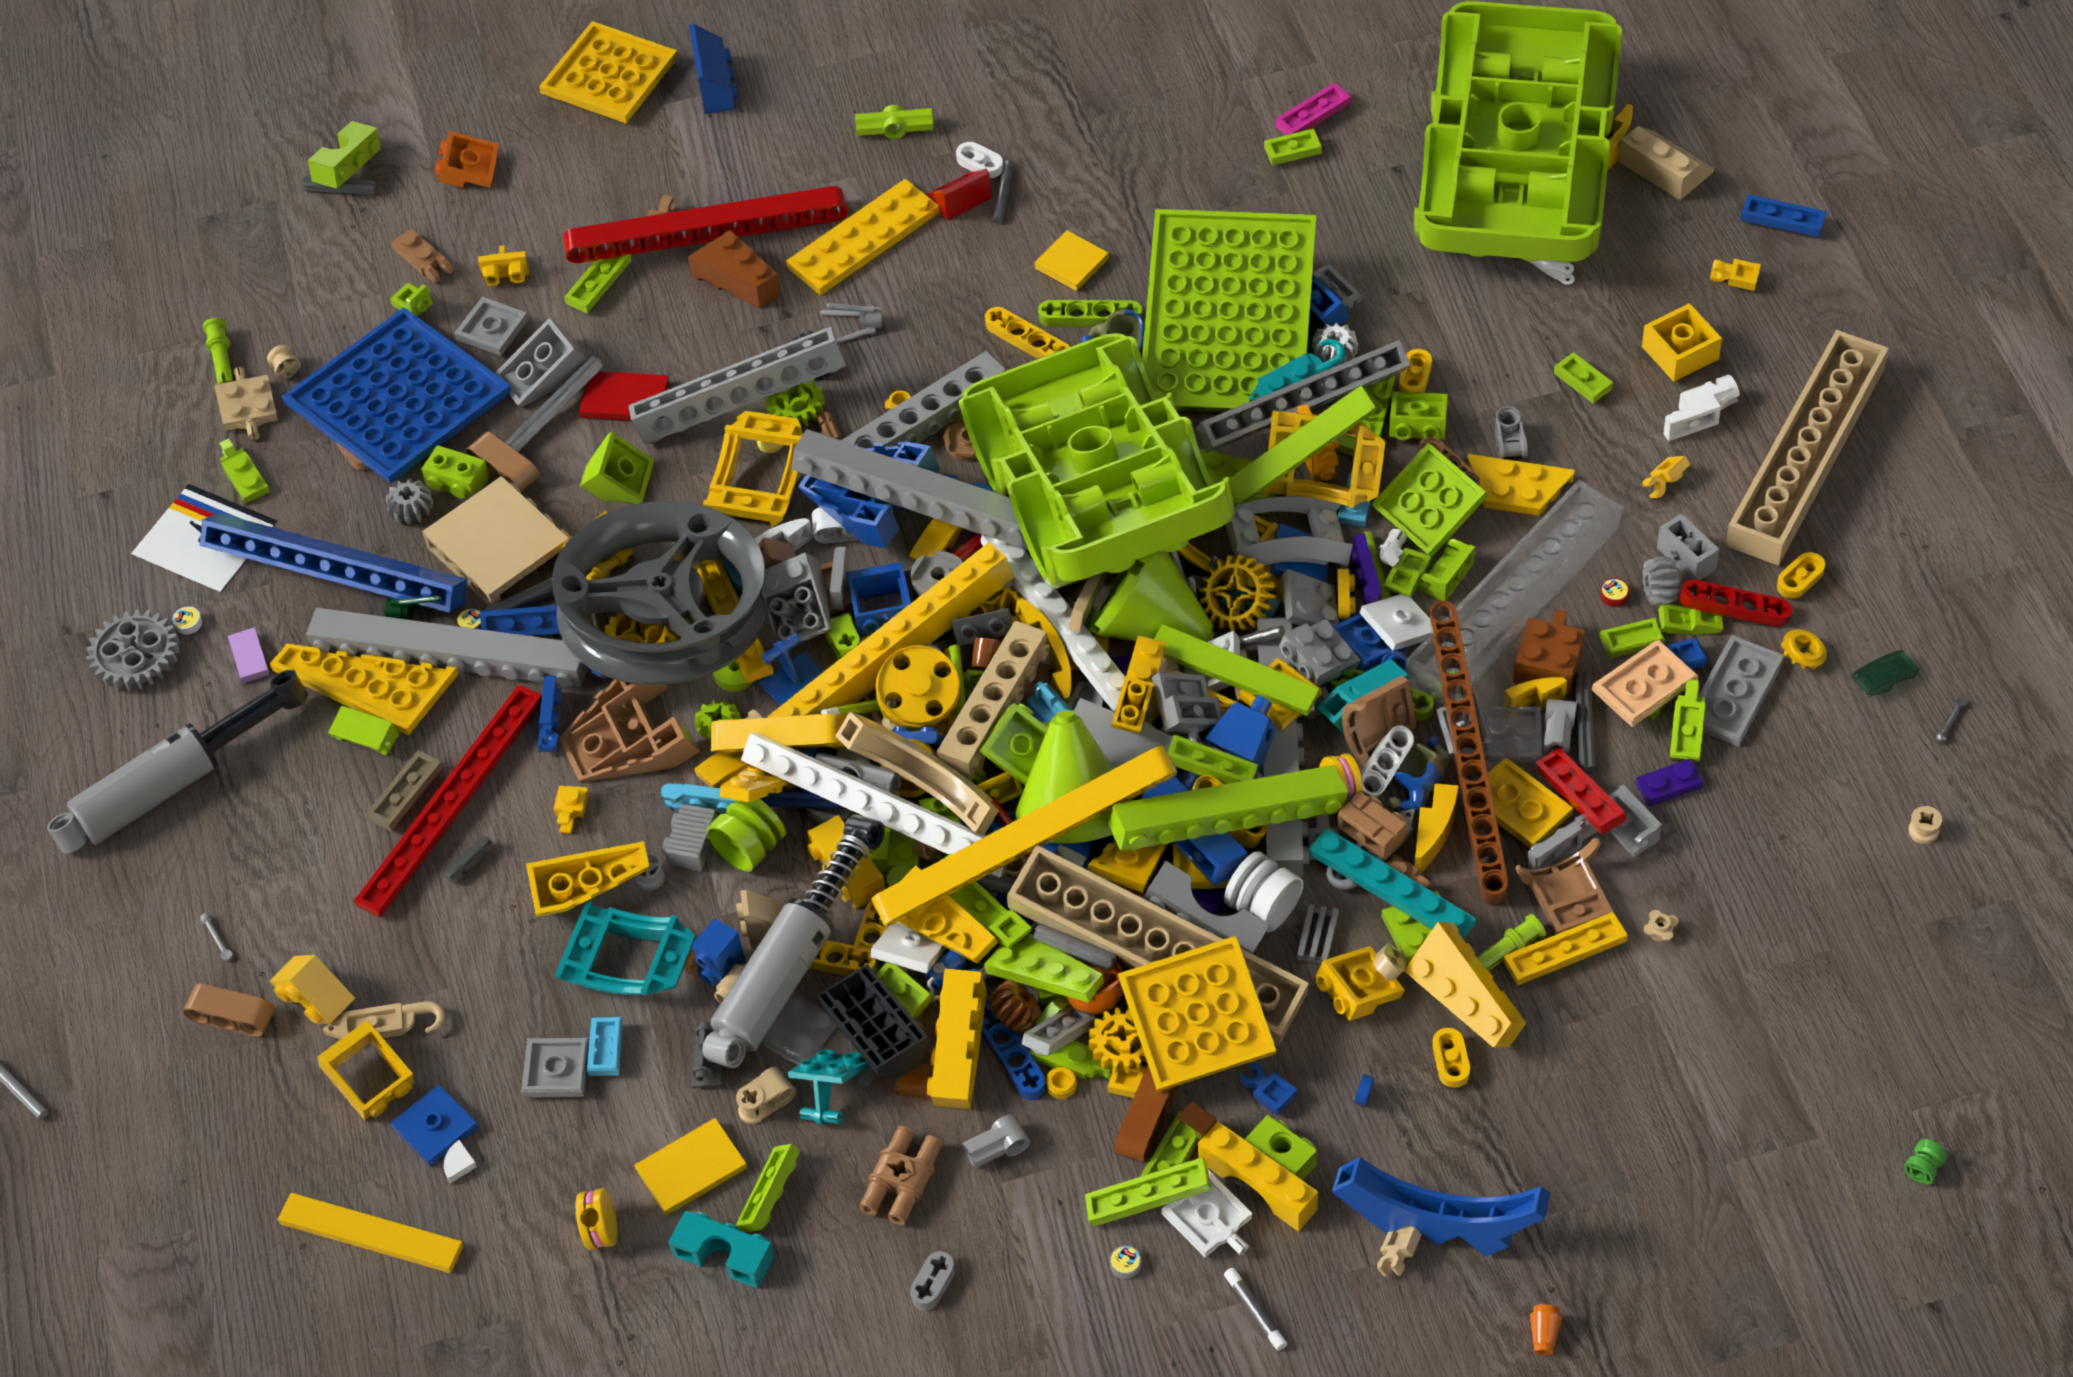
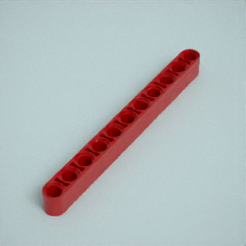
M829 186L577 227L564 232L562 239L567 260L571 263H584L621 257L628 254L633 255L712 242L729 230L737 237L839 221L847 216L848 208L843 190L837 186Z

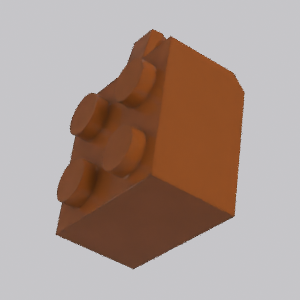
M1556 609L1552 622L1528 618L1514 662L1513 683L1521 684L1541 678L1564 677L1567 681L1566 695L1570 696L1575 674L1577 673L1583 653L1586 630L1566 626L1568 611Z

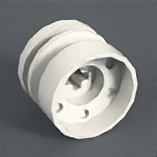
M1260 851L1253 852L1238 866L1226 887L1224 903L1230 908L1236 909L1237 912L1245 909L1270 924L1267 932H1271L1280 927L1294 910L1303 890V880L1286 868L1278 869V864L1274 860L1268 859Z

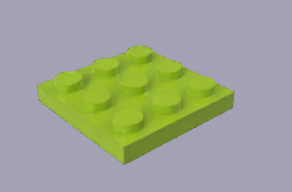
M1428 442L1371 505L1432 558L1489 495Z

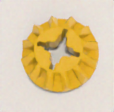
M1795 629L1789 631L1783 638L1781 647L1785 650L1784 656L1791 658L1792 664H1800L1802 670L1806 667L1814 670L1818 666H1822L1826 660V647L1813 633ZM1805 646L1808 647L1806 649L1807 652H1805L1804 654L1799 651Z

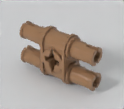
M898 1126L888 1148L880 1151V1159L873 1173L868 1176L869 1186L859 1204L860 1210L867 1215L875 1216L886 1193L895 1194L897 1198L888 1214V1219L894 1224L904 1226L914 1204L922 1200V1193L929 1178L934 1175L933 1164L943 1146L942 1141L935 1136L927 1135L917 1156L914 1158L906 1156V1151L914 1138V1133L905 1126Z

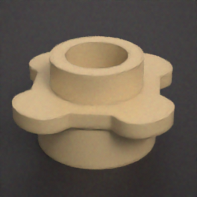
M1652 910L1649 913L1650 920L1644 926V933L1656 941H1670L1673 938V929L1678 925V918L1674 915L1667 916L1661 914L1659 910Z

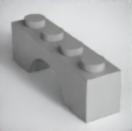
M1165 861L1143 899L1222 939L1236 936L1240 948L1253 954L1270 924L1245 909L1230 916H1217L1205 911L1193 897L1191 891L1192 877Z

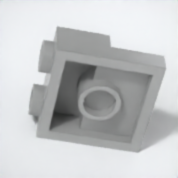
M1327 619L1312 626L1305 623L1285 633L1279 645L1283 656L1290 660L1300 674L1318 687L1357 668L1361 661Z

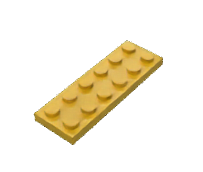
M904 179L787 259V268L821 296L939 214V205L908 180Z

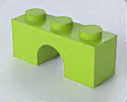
M351 121L337 134L340 149L322 147L308 159L312 182L338 189L381 150L378 129L376 127Z

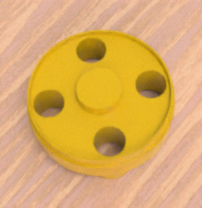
M922 645L904 647L891 654L881 666L876 678V698L882 715L895 725L907 727L913 731H920L921 727H942L955 711L960 698L959 675L950 659L937 649ZM904 661L909 664V667L905 670H899L895 667V664ZM945 669L950 674L947 677L940 678L935 675V672ZM890 700H898L901 705L897 708H890L886 703ZM937 707L942 712L937 716H931L927 713V710Z

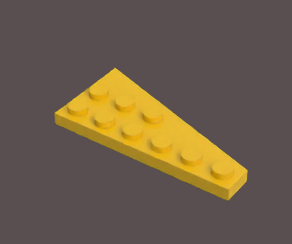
M286 644L270 663L273 671L280 673L285 670H295L304 686L354 710L390 721L398 731L408 736L459 674L457 667L447 666L446 669L435 668L429 663H422L421 665L406 664L404 660L365 654L357 657L350 656L344 651H337L335 654L321 652L319 648L294 644Z

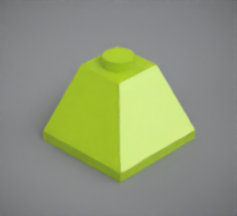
M611 431L587 463L580 487L603 501L642 503L655 459Z

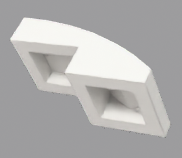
M807 518L783 523L760 534L755 540L757 544L763 538L791 543L795 552L813 538L810 521Z

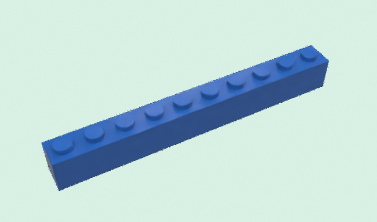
M221 513L202 519L199 545L202 547L396 599L441 596V601L421 603L419 605L449 613L464 606L468 579Z

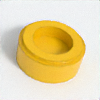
M1057 1067L1052 1069L1046 1076V1089L1053 1098L1067 1099L1075 1093L1077 1080L1076 1075L1071 1069Z

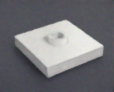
M1400 594L1363 605L1360 610L1363 618L1392 651L1432 639L1430 618L1409 596Z
M899 923L890 925L873 945L871 957L928 973L947 948Z

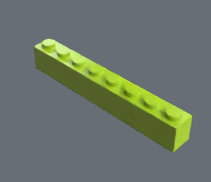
M1335 765L1116 803L1112 805L1108 825L1120 851L1136 850L1147 846L1169 844L1175 841L1196 839L1207 835L1252 829L1257 826L1279 824L1296 819H1307L1323 814H1334L1343 808L1348 790Z

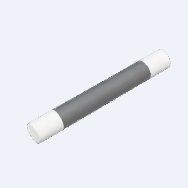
M1228 1269L1224 1276L1275 1349L1277 1351L1284 1349L1288 1344L1236 1269Z

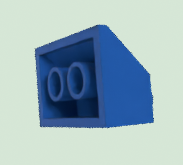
M690 24L705 114L735 109L733 99L738 98L736 83L730 84V81L735 80L733 66H727V63H732L730 49L724 48L721 37L695 24Z

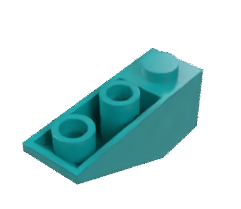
M1390 659L1337 686L1317 709L1344 735L1342 727V710L1344 706L1400 676H1404L1406 679L1410 676Z

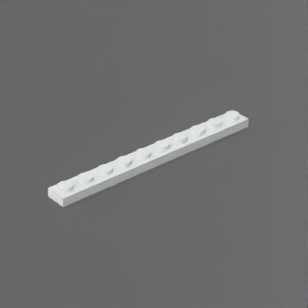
M982 535L981 543L983 546L990 542L1007 557L1015 577L1011 582L1025 600L1035 606L1049 620L1058 633L1068 655L1112 711L1115 712L1125 679L1119 668L1084 625L1080 633L1070 630L1072 609L1058 591L1044 581L1034 561L1023 548ZM1148 708L1147 715H1146V718H1145V719H1147V718L1150 717V712H1151V709H1150V708Z
M757 732L749 734L741 758L742 761L865 817L879 820L885 826L942 852L954 854L986 837L985 835L975 833L968 827ZM1008 864L991 874L1002 877L1005 875Z

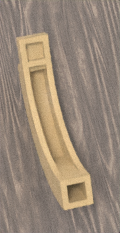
M850 711L836 734V737L849 750L884 765L930 793L951 809L977 834L985 835L999 811L991 804L992 799L954 768L915 743L872 720Z

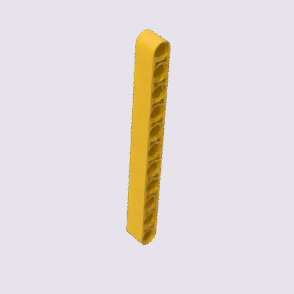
M1164 745L1155 747L872 897L871 900L884 926L893 925L1032 852L1036 845L1042 847L1110 811L1113 804L1127 802L1169 780L1178 772Z

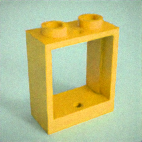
M368 1020L318 1056L319 1067L364 1121L371 1116L375 1118L382 1114L390 1101L396 1097L400 1099L407 1095L412 1089L411 1085L414 1084L413 1073ZM371 1043L399 1079L364 1104L336 1069Z

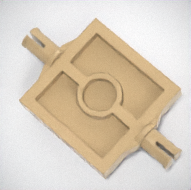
M236 367L233 370L235 381L214 385L224 431L238 428L247 429L248 439L254 441L252 434L254 433L255 440H258L260 438L258 426L278 421L268 375L246 379L244 368L239 367V375Z

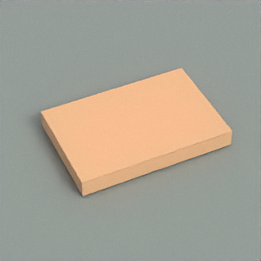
M1657 639L1595 682L1592 686V691L1633 727L1685 691L1687 680L1698 681V675Z

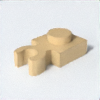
M1407 1225L1397 1231L1387 1233L1380 1250L1384 1256L1377 1264V1269L1383 1276H1387L1391 1268L1396 1275L1403 1273L1405 1269L1403 1261L1405 1257H1413L1422 1235L1416 1227Z

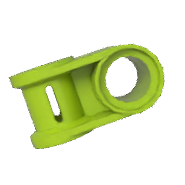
M849 613L831 618V630L824 633L837 660H840L860 644L859 635Z

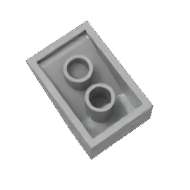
M549 317L495 374L510 384L511 391L509 395L522 408L559 389L589 357L570 333Z

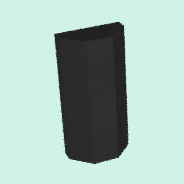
M868 964L816 995L821 1007L879 1077L900 1078L921 1064L931 1045L928 1035Z

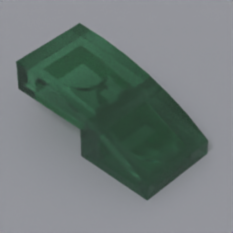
M1898 650L1861 667L1852 674L1851 678L1871 697L1889 692L1894 683L1915 678L1920 669L1903 650Z

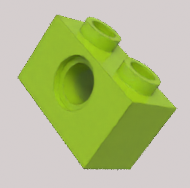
M1266 1115L1244 1139L1302 1181L1317 1165V1150L1313 1143L1304 1137L1299 1138L1291 1132L1287 1124L1281 1120H1274L1269 1115ZM1284 1148L1289 1151L1286 1153H1279L1276 1150Z

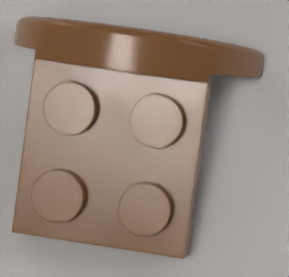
M1400 676L1350 702L1342 710V727L1347 744L1363 768L1370 759L1368 753L1377 748L1380 741L1393 727L1405 726L1410 731L1417 728L1409 680L1404 676Z
M1593 838L1579 852L1556 864L1538 869H1524L1520 865L1516 866V871L1521 881L1531 887L1555 935L1613 912L1588 865L1600 849L1601 843L1599 838Z

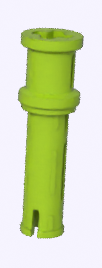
M210 318L203 323V331L207 334L206 348L212 353L217 384L232 382L234 380L227 351L230 347V340L225 334L227 324L221 318Z
M1529 914L1525 917V921L1514 929L1509 928L1506 930L1504 938L1476 957L1482 966L1490 971L1503 962L1504 955L1526 947L1537 938L1543 939L1546 936V931L1541 922L1533 914Z

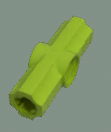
M889 105L885 107L883 112L855 114L857 136L884 134L890 139H900L904 137L906 132L934 130L932 108L905 110L899 105Z

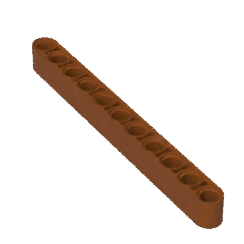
M1438 601L1430 609V629L1480 895L1486 904L1499 905L1506 900L1508 878L1457 611L1451 602ZM1440 616H1446L1449 618V620L1439 621L1437 620V618ZM1445 642H1451L1454 644V646L1448 648L1442 646V644ZM1450 668H1456L1459 670V672L1456 674H1450L1447 672V670ZM1460 694L1465 698L1462 700H1454L1451 697L1453 695ZM1460 721H1466L1470 725L1466 727H1460L1456 723ZM1464 748H1472L1475 750V752L1471 754H1465L1461 750ZM1475 774L1478 775L1480 779L1476 781H1470L1466 777L1468 775ZM1480 801L1483 802L1485 806L1482 808H1475L1471 804L1473 802ZM1479 829H1487L1491 833L1481 836L1477 831ZM1486 856H1492L1496 861L1485 863L1481 859ZM1498 884L1502 888L1498 891H1491L1487 886Z

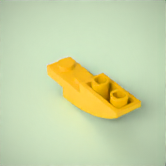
M1138 635L1111 727L1136 734L1141 733L1154 691L1152 676L1159 672L1166 642Z

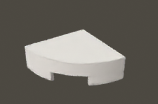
M460 1140L451 1146L445 1156L444 1171L450 1184L477 1167L475 1161Z

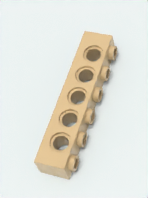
M1014 621L937 750V757L954 768L967 779L971 780L976 770L979 771L983 767L985 756L979 751L994 731L993 728L1007 708L1014 703L1019 704L1021 702L1024 688L1028 682L1031 683L1034 680L1040 661H1044L1047 658L1050 645L1047 644L1046 631Z

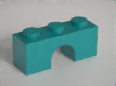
M685 1210L668 1242L673 1257L699 1267L703 1265L706 1257L712 1252L718 1250L729 1252L730 1256L725 1263L729 1278L756 1289L759 1288L775 1257L771 1242L766 1237L760 1234H747L731 1223L721 1224L713 1221L710 1216L704 1213L697 1212L694 1214Z

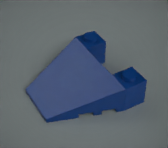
M906 441L899 442L898 446L885 447L884 443L874 444V448H864L938 473L940 470L932 448L928 445ZM806 475L798 486L806 496L863 544L886 549L900 529L889 506L891 503Z

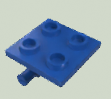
M795 633L782 642L780 640L777 641L772 649L761 655L767 665L777 658L779 659L780 668L773 672V675L767 676L759 682V685L779 706L824 672L806 652H803L793 660L790 659L788 651L801 644L799 637Z

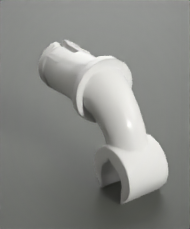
M1392 529L1384 545H1380L1377 550L1382 563L1389 564L1392 567L1395 566L1399 561V556L1404 552L1401 550V547L1407 539L1404 532L1397 539L1401 532L1400 529Z

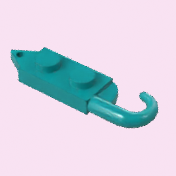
M1335 339L1323 340L1320 342L1321 346L1331 345L1337 350L1336 356L1323 363L1320 358L1313 354H1303L1257 379L1258 384L1249 397V402L1342 364L1346 357V350L1343 344Z

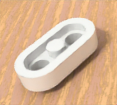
M965 142L958 146L956 156L960 166L970 171L987 168L989 178H995L1002 173L1003 160L999 154L974 142Z

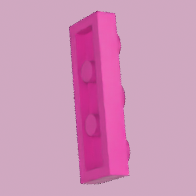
M1334 82L1276 118L1275 127L1285 135L1309 130L1350 105L1351 96Z

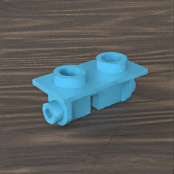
M1042 681L1034 685V695L1027 699V702L1048 723L1060 711H1073L1051 685Z

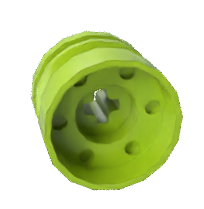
M756 799L750 802L735 800L734 803L727 807V814H720L707 827L706 835L713 848L729 864L744 872H751L764 859L765 851H771L776 843H779L784 838L786 831L777 814L762 800Z

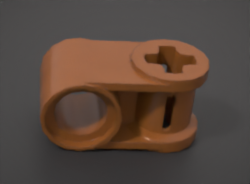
M975 638L971 667L976 670H986L1001 645L1000 641L989 638Z

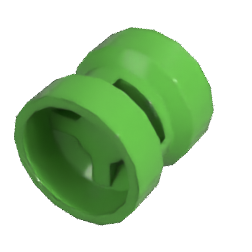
M1921 1139L1914 1148L1915 1155L1909 1157L1906 1161L1904 1170L1913 1180L1928 1185L1933 1183L1937 1176V1168L1944 1165L1948 1155L1939 1144L1931 1140Z

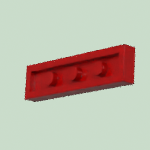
M1561 748L1535 762L1537 771L1601 835L1627 821L1625 811Z

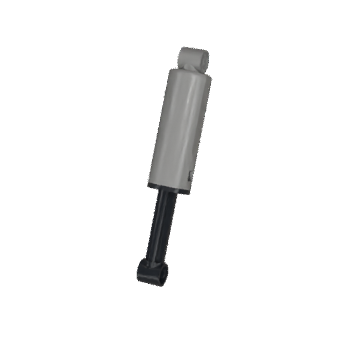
M292 669L278 673L270 681V689L200 734L192 724L185 725L69 800L67 808L70 813L58 815L47 826L48 832L61 852L64 854L72 853L80 849L87 839L94 845L103 842L218 767L219 764L213 752L282 707L284 709H293L302 705L308 699L309 694L297 673Z

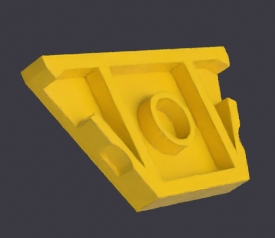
M1468 454L1467 465L1480 477V487L1489 495L1482 502L1484 508L1540 516L1547 508L1548 503L1554 501L1560 495L1563 486L1567 482L1571 483L1574 479L1575 470L1473 454Z

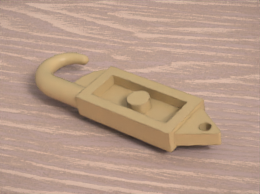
M432 1001L405 1005L396 1003L342 1012L341 1017L322 1030L325 1035L342 1039L368 1020L382 1038L405 1035L413 1027L415 1015L434 1013L436 1015L435 1023L425 1029L426 1033H432L443 1025L445 1012L439 1004Z

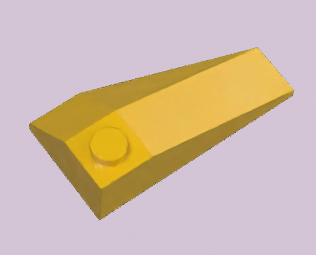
M644 841L526 864L536 917L566 912L650 869Z

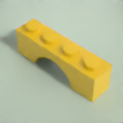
M1217 1121L1198 1142L1199 1158L1203 1157L1209 1169L1223 1179L1227 1176H1232L1250 1185L1264 1198L1275 1216L1298 1232L1318 1210L1317 1190Z

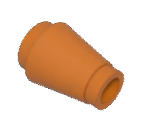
M1547 1304L1535 1305L1533 1312L1530 1313L1535 1354L1553 1355L1563 1318L1559 1315L1560 1308Z

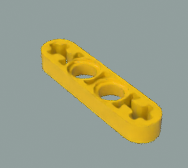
M1002 307L990 308L985 313V325L989 332L1037 359L1070 347L1067 343ZM1014 329H1023L1025 331L1022 335H1013L1011 333ZM1038 340L1046 343L1042 347L1032 345L1033 342Z

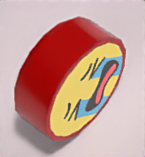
M1618 578L1607 579L1601 585L1600 598L1606 605L1612 607L1621 606L1629 598V586L1625 581Z

